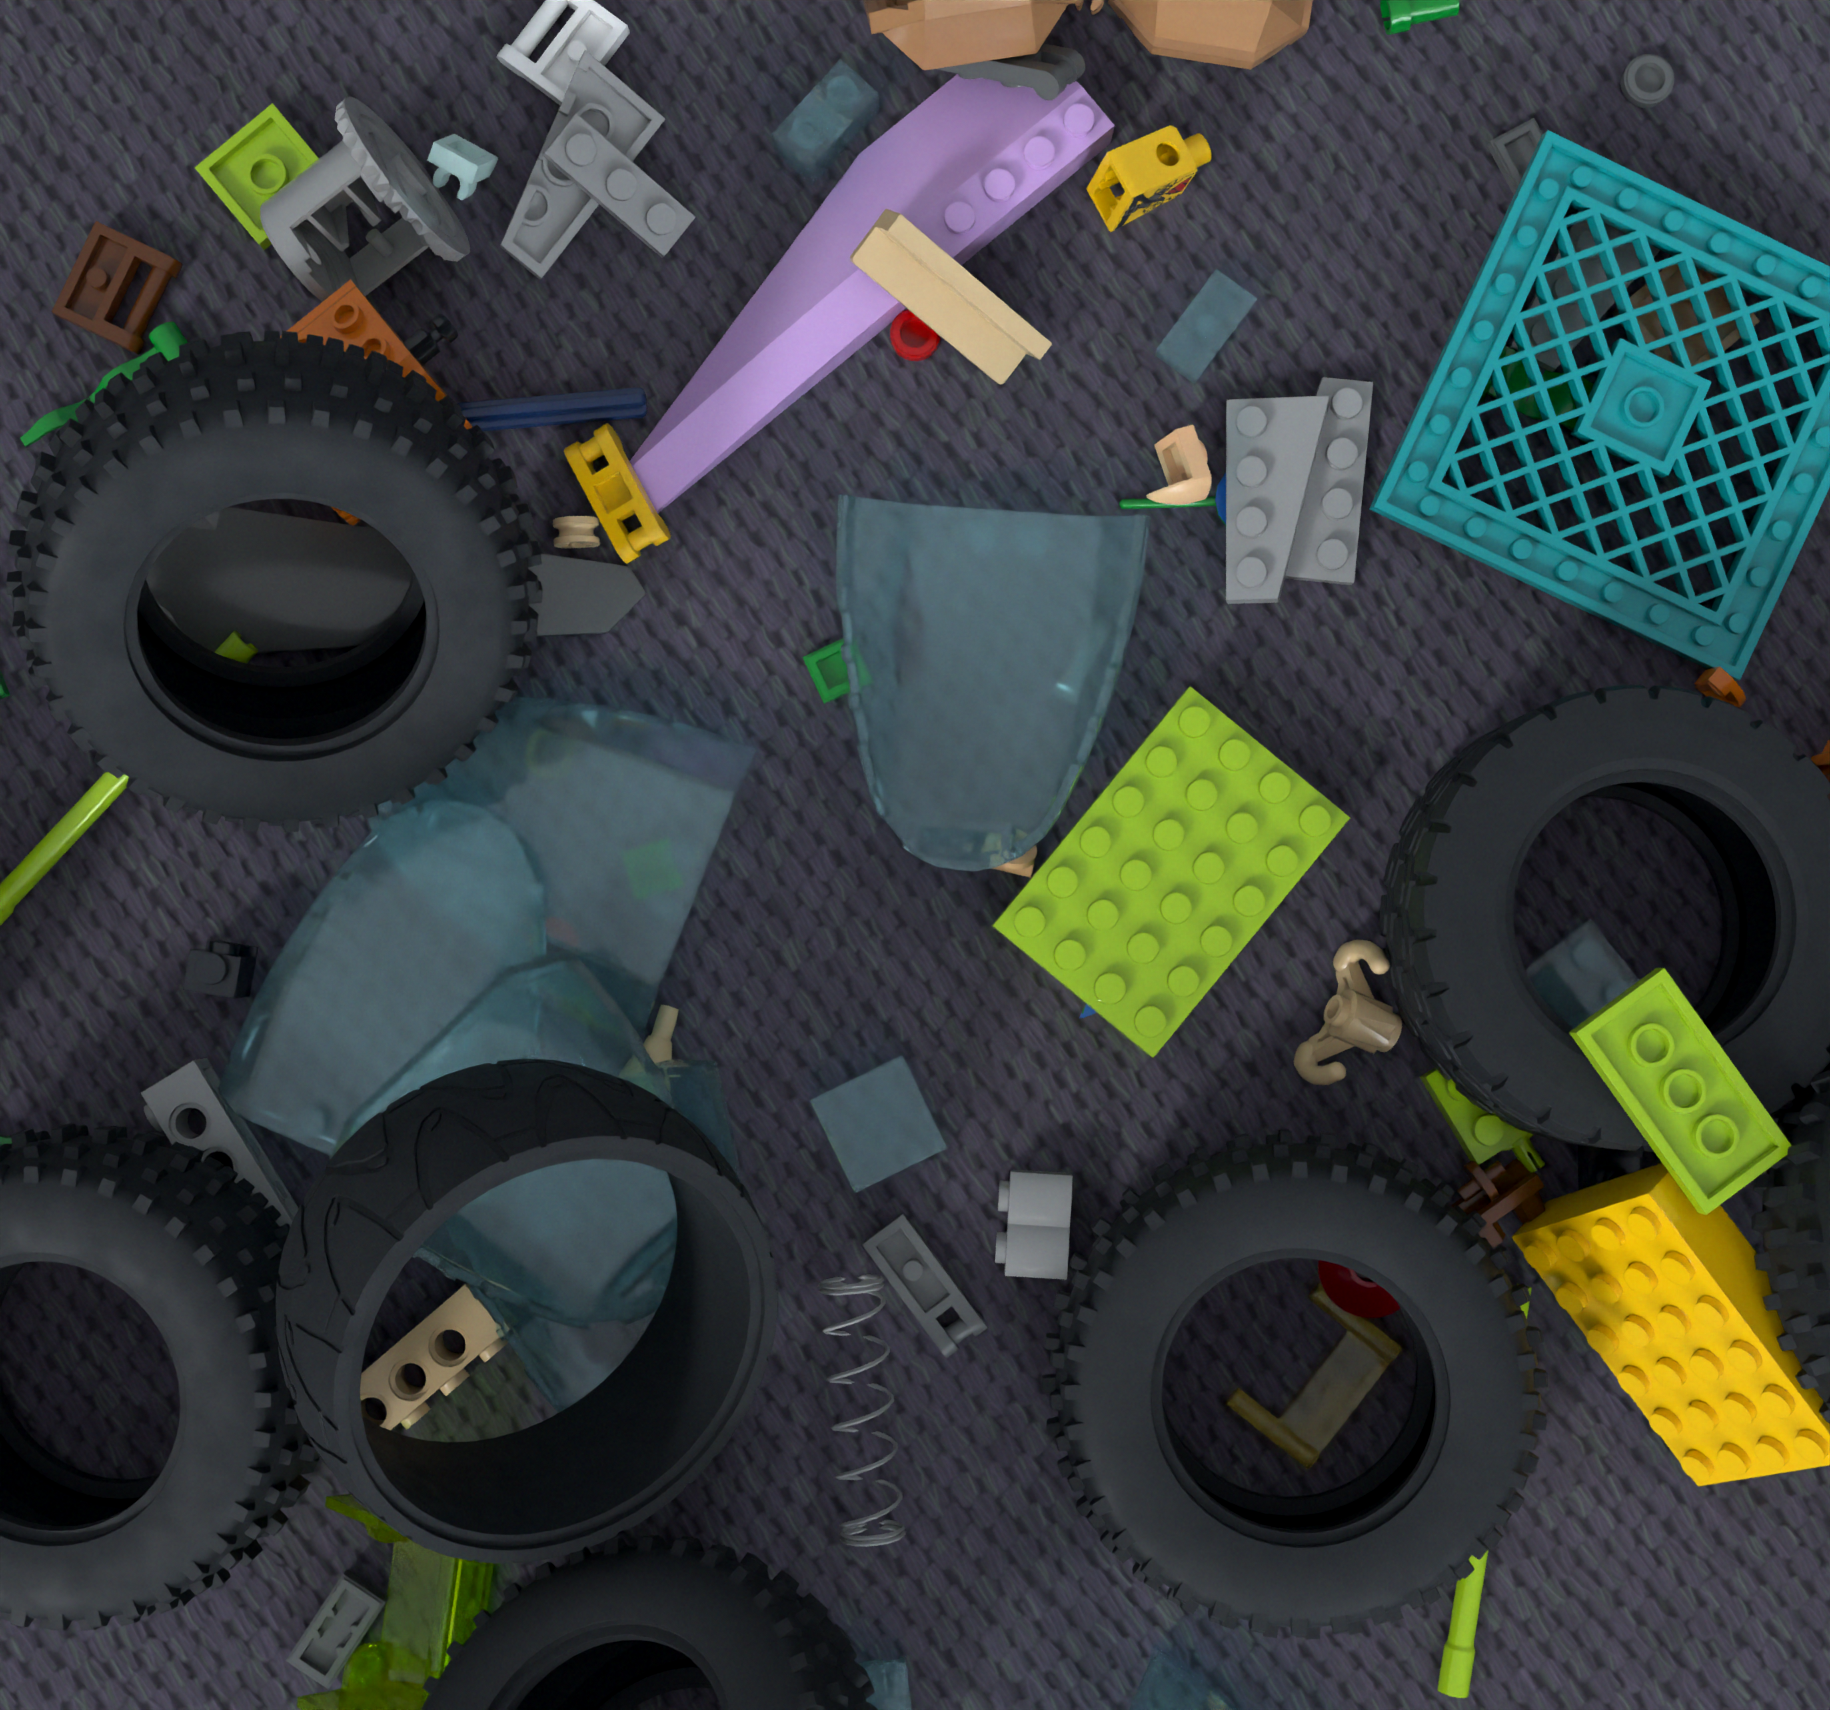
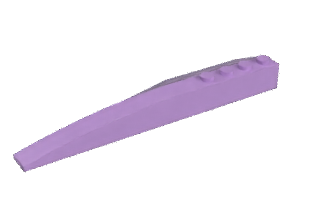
M956 74L857 156L629 461L657 513L667 507L886 328L899 313L907 310L905 306L850 261L853 251L885 209L903 215L956 262L963 265L1111 143L1115 125L1077 81L1067 84L1065 90L1055 99L1045 100L1037 95L1034 88L1025 86L1010 88L1003 86L999 81L984 78L964 79Z

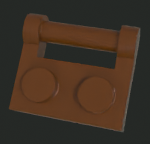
M95 221L51 312L59 318L132 353L140 355L145 341L141 338L171 277L177 279L183 264L163 252ZM143 262L152 268L123 328L111 324L140 263Z

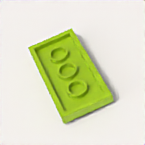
M1655 968L1569 1032L1698 1213L1707 1215L1785 1157L1788 1147L1792 1146L1665 968Z

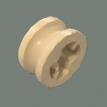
M590 516L555 518L553 520V527L559 530V536L554 539V546L565 549L599 546L600 538L594 535V529L599 526V519Z

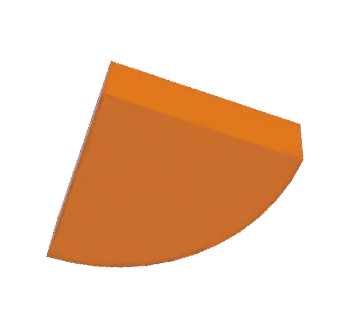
M1720 666L1705 670L1694 683L1696 684L1695 688L1706 697L1711 696L1738 708L1746 701V696L1741 687Z

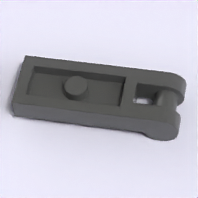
M1043 43L1036 54L937 68V70L958 73L959 77L964 79L984 78L999 81L1003 86L1010 88L1022 86L1034 88L1037 95L1042 99L1053 100L1065 90L1067 84H1072L1083 75L1085 62L1081 54L1074 49Z
M904 1212L862 1242L864 1249L946 1358L960 1349L958 1344L973 1333L977 1337L989 1328ZM950 1307H953L960 1317L945 1328L937 1317Z

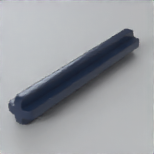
M640 387L458 403L462 414L471 426L478 425L482 431L643 418L647 414L646 393Z

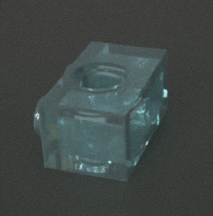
M840 59L772 133L775 153L813 186L879 113V93Z

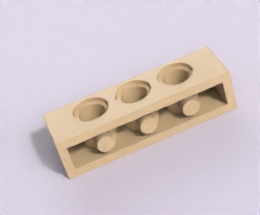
M475 1278L461 1287L361 1373L360 1399L362 1416L388 1430H392L399 1423L406 1430L409 1429L431 1409L425 1400L438 1389L447 1396L470 1376L464 1369L467 1364L478 1355L484 1362H487L509 1342L503 1333L513 1323ZM445 1330L458 1331L464 1337L466 1344L464 1353H453L445 1347L443 1342ZM406 1364H416L424 1370L426 1375L425 1386L416 1387L406 1380L404 1375ZM374 1397L384 1403L387 1411L385 1420H376L369 1416L365 1408L367 1398Z

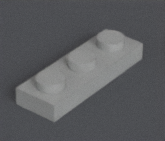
M577 113L542 155L661 257L668 253L695 219L691 212Z

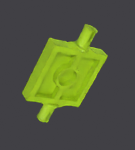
M1435 1068L1420 1076V1079L1470 1161L1473 1160L1480 1165L1497 1153L1512 1149L1517 1159L1530 1172H1535L1537 1168H1542L1545 1165V1162L1542 1161L1530 1141V1137L1534 1134L1519 1130L1501 1121L1495 1113L1490 1114L1482 1110L1456 1090V1083L1452 1079L1446 1080Z

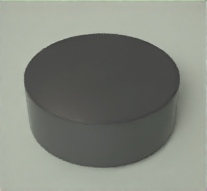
M1655 54L1640 55L1633 59L1622 73L1620 81L1622 93L1631 104L1637 107L1651 108L1657 106L1672 91L1675 79L1671 65L1664 58Z

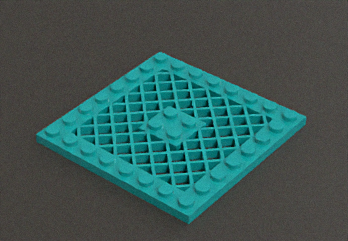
M1547 130L1541 136L1369 510L1706 669L1720 666L1735 681L1740 680L1830 488V266ZM1569 206L1581 211L1564 218ZM1587 220L1595 246L1575 253L1567 227ZM1604 223L1626 233V235L1609 240ZM1555 238L1562 258L1542 265ZM1632 242L1641 268L1621 275L1613 249ZM1649 245L1672 255V257L1655 263ZM1599 254L1607 281L1587 287L1579 261ZM1678 264L1686 291L1667 297L1658 271ZM1565 267L1574 293L1554 300L1545 274ZM1695 267L1718 277V279L1701 285ZM1644 276L1653 303L1633 309L1624 283ZM1533 285L1540 305L1520 312ZM1723 286L1732 313L1713 319L1704 293ZM1611 289L1619 315L1600 322L1591 296ZM1741 289L1764 301L1747 307ZM1690 298L1699 325L1679 332L1670 305ZM1577 301L1586 328L1566 335L1557 308ZM1768 308L1777 335L1759 341L1750 314ZM1656 311L1665 337L1645 344L1637 317ZM1787 311L1810 323L1792 329ZM1544 314L1552 340L1532 347L1523 321ZM1735 320L1744 347L1725 354L1716 327ZM1623 323L1629 342L1620 338L1613 342L1609 350L1603 330ZM1814 330L1823 357L1804 363L1795 336ZM1512 331L1519 352L1499 359ZM1702 333L1710 360L1691 366L1682 339ZM1589 335L1598 362L1578 369L1569 342ZM1780 342L1789 369L1770 375L1762 348ZM1668 345L1674 363L1649 351ZM1556 348L1564 375L1544 382L1535 355ZM1747 354L1756 381L1737 388L1728 361ZM1522 360L1531 387L1510 394L1501 367ZM1825 364L1813 388L1807 370ZM1713 367L1722 394L1704 400L1712 382L1695 373ZM1600 370L1591 392L1587 396L1581 377ZM1792 376L1801 403L1782 410L1773 383ZM1490 378L1497 399L1477 406ZM1567 382L1577 409L1556 416L1547 389ZM1758 388L1767 416L1749 422L1740 395ZM1534 394L1543 421L1522 429L1513 402ZM1725 401L1734 428L1715 435L1706 407ZM1500 407L1509 434L1488 441L1479 414ZM1803 410L1791 435L1785 417ZM1579 416L1571 435L1588 444L1568 451L1559 423ZM1695 421L1701 440L1682 447ZM1771 423L1779 450L1760 456L1751 429ZM1469 425L1476 446L1455 454ZM1546 428L1555 456L1534 463L1525 436ZM1737 435L1746 462L1727 469L1718 442ZM1512 441L1521 468L1500 475L1491 448ZM1704 447L1713 474L1693 481L1684 454ZM1591 450L1600 478L1580 485L1571 457ZM1479 453L1488 481L1467 488L1457 461ZM1608 453L1633 464V466L1614 472ZM1781 457L1769 482L1764 463ZM1558 463L1567 490L1546 497L1537 470ZM1673 467L1679 487L1660 494L1653 474L1661 478L1669 476ZM1749 469L1758 496L1739 503L1730 476ZM1446 471L1452 487L1442 482ZM1637 472L1646 499L1626 506L1617 479ZM1524 475L1533 503L1513 510L1503 483ZM1716 482L1724 508L1705 515L1696 488ZM1604 485L1612 512L1592 519L1583 492ZM1491 487L1498 509L1470 495ZM1682 494L1691 521L1671 528L1662 501ZM1570 497L1579 524L1558 531L1549 504ZM1759 504L1751 524L1747 528L1742 510ZM1649 506L1658 533L1638 540L1629 513ZM1536 509L1543 530L1516 518V516ZM1728 516L1736 542L1717 549L1708 523ZM1615 519L1624 546L1604 553L1595 526ZM1694 528L1703 555L1683 562L1674 535ZM1582 531L1589 552L1562 538ZM1661 540L1670 567L1650 574L1641 548ZM1737 551L1726 575L1720 557ZM1627 553L1634 573L1607 560ZM1706 562L1715 588L1695 595L1686 569ZM1673 575L1679 594L1654 583V581ZM1716 597L1711 609L1698 604Z

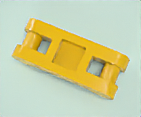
M606 423L594 431L595 437L583 444L576 441L564 449V454L616 552L628 564L641 556L640 550L652 543L658 546L669 540L671 535L666 524L656 512L629 462L620 438L611 425ZM604 455L609 465L596 472L593 468V461ZM636 514L642 526L629 533L622 521Z

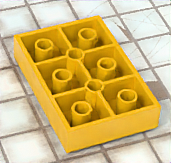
M1663 1163L1549 1200L1544 1204L1545 1211L1530 1222H1525L1513 1234L1511 1238L1523 1252L1526 1261L1535 1268L1555 1295L1559 1305L1568 1312L1586 1336L1589 1345L1598 1352L1618 1379L1622 1389L1631 1396L1649 1420L1652 1429L1661 1436L1681 1463L1684 1472L1693 1479L1697 1486L1830 1465V1423L1819 1413L1824 1401L1815 1388L1803 1389L1795 1377L1802 1369V1366L1793 1349L1781 1350L1776 1337L1785 1332L1777 1310L1766 1311L1763 1301L1764 1296L1772 1294L1767 1271L1756 1270L1754 1256L1757 1255L1756 1251L1721 1205L1707 1215L1698 1213Z

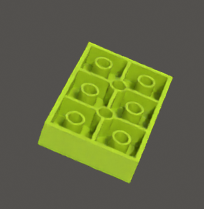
M1190 686L1172 705L991 926L1142 1051L1154 1058L1350 817Z

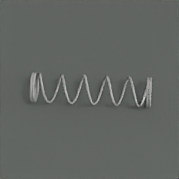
M866 1274L858 1277L864 1280L856 1284L843 1283L841 1281L846 1278L842 1277L821 1281L818 1285L820 1287L819 1292L825 1295L870 1293L881 1299V1304L874 1310L859 1317L825 1327L822 1331L829 1335H851L845 1331L835 1329L860 1322L878 1313L886 1304V1298L876 1291L883 1288L884 1278L879 1275ZM864 1336V1338L883 1345L885 1353L875 1361L849 1371L828 1376L826 1380L830 1383H855L849 1379H843V1377L862 1372L879 1364L890 1353V1347L883 1340L874 1336ZM868 1384V1386L887 1393L889 1396L888 1404L868 1415L832 1425L831 1429L844 1432L859 1431L848 1426L864 1422L886 1411L894 1402V1395L887 1388L878 1384ZM872 1432V1434L884 1438L893 1444L892 1453L873 1464L836 1474L835 1478L839 1480L863 1479L856 1474L872 1470L892 1459L898 1451V1443L884 1433ZM877 1480L876 1482L894 1489L897 1492L898 1499L894 1504L876 1514L840 1523L839 1526L843 1528L840 1531V1541L846 1545L867 1547L889 1544L903 1538L906 1535L905 1525L893 1520L880 1522V1524L884 1525L880 1529L892 1530L893 1532L872 1536H852L867 1530L862 1528L867 1525L865 1522L877 1519L897 1507L903 1499L902 1492L897 1486L885 1480Z

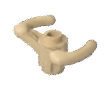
M1356 939L1340 946L1333 959L1338 989L1337 994L1328 1001L1325 1007V1024L1319 1033L1301 1043L1296 1050L1294 1057L1296 1070L1303 1079L1314 1085H1330L1342 1080L1346 1076V1068L1342 1063L1333 1062L1325 1066H1318L1319 1061L1354 1046L1373 1054L1376 1050L1387 1052L1396 1044L1402 1029L1400 1016L1393 1013L1392 1006L1374 999L1358 963L1360 959H1364L1375 974H1384L1389 970L1390 965L1385 953L1371 941Z

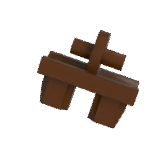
M1517 1158L1505 1167L1497 1160L1485 1170H1482L1475 1161L1471 1160L1463 1167L1470 1180L1456 1190L1461 1198L1451 1205L1452 1207L1459 1205L1467 1215L1474 1210L1477 1211L1487 1222L1478 1234L1481 1238H1486L1492 1248L1503 1242L1506 1236L1497 1222L1504 1215L1512 1211L1514 1216L1524 1223L1532 1221L1545 1211V1206L1539 1194V1190L1545 1186L1538 1175L1530 1172Z

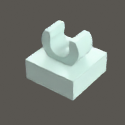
M452 134L433 142L427 161L439 167L434 173L433 185L438 188L445 186L450 175L453 174L460 181V189L456 198L464 200L474 193L477 182L490 177L498 157L462 137Z

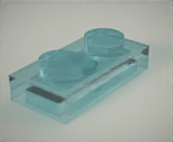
M1216 269L1156 349L1154 355L1195 384L1253 307L1257 298Z

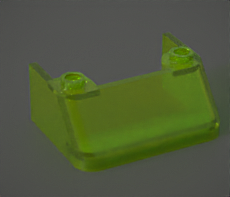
M351 1494L326 1496V1508L364 1523L367 1533L373 1539L382 1543L394 1542L387 1596L390 1598L385 1605L381 1640L361 1645L350 1655L344 1668L341 1688L298 1696L297 1708L301 1710H422L424 1702L430 1695V1693L422 1688L429 1676L437 1679L440 1678L444 1668L451 1660L450 1656L445 1652L454 1640L463 1645L477 1627L473 1618L482 1609L487 1611L494 1563L453 1558L424 1548L378 1519L360 1505Z

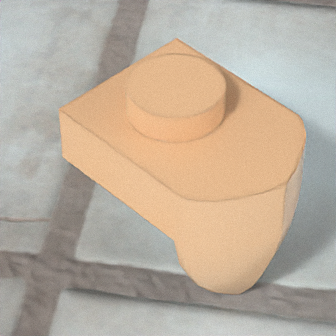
M1194 425L1175 429L1154 444L1168 486L1146 496L1149 500L1158 503L1174 505L1190 504L1204 500L1209 494L1212 480L1207 465L1206 448L1198 439Z

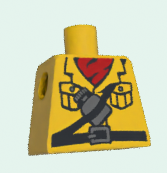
M1169 125L1107 152L1086 189L1109 231L1112 232L1181 195L1198 171L1197 168L1211 161L1209 144L1200 133L1183 140L1177 128ZM1120 182L1125 193L1115 197L1110 187Z

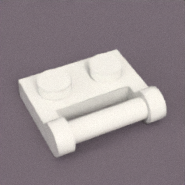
M545 0L512 45H504L497 54V59L515 74L524 78L557 104L561 105L583 52L586 50L605 66L630 34L627 24L594 0ZM568 6L570 9L575 10L536 63L531 61L528 57Z

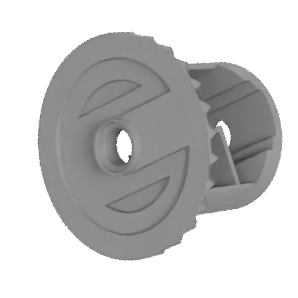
M346 97L336 106L335 121L338 124L337 129L343 136L342 141L262 203L260 207L261 223L273 247L300 282L322 302L350 279L365 296L428 247H430L435 255H440L444 260L458 262L470 253V244L462 224L442 193L433 185V180L423 165L398 135L374 111L353 97ZM372 191L378 201L382 202L384 200L386 206L391 208L394 213L400 211L402 218L382 234L377 229L370 230L366 235V240L369 244L349 259L344 252V249L349 246L346 206L354 202L368 222L374 227L381 221L371 194Z

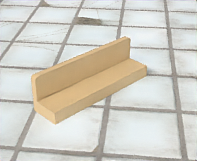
M885 209L850 256V261L998 384L1005 383L1026 354L1040 360L1052 345L1048 339L900 213Z

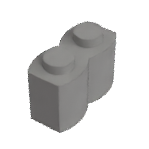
M1010 1169V1180L999 1181L998 1211L1008 1212L1007 1232L996 1233L995 1263H1005V1276L1067 1280L1073 1178L1071 1173Z

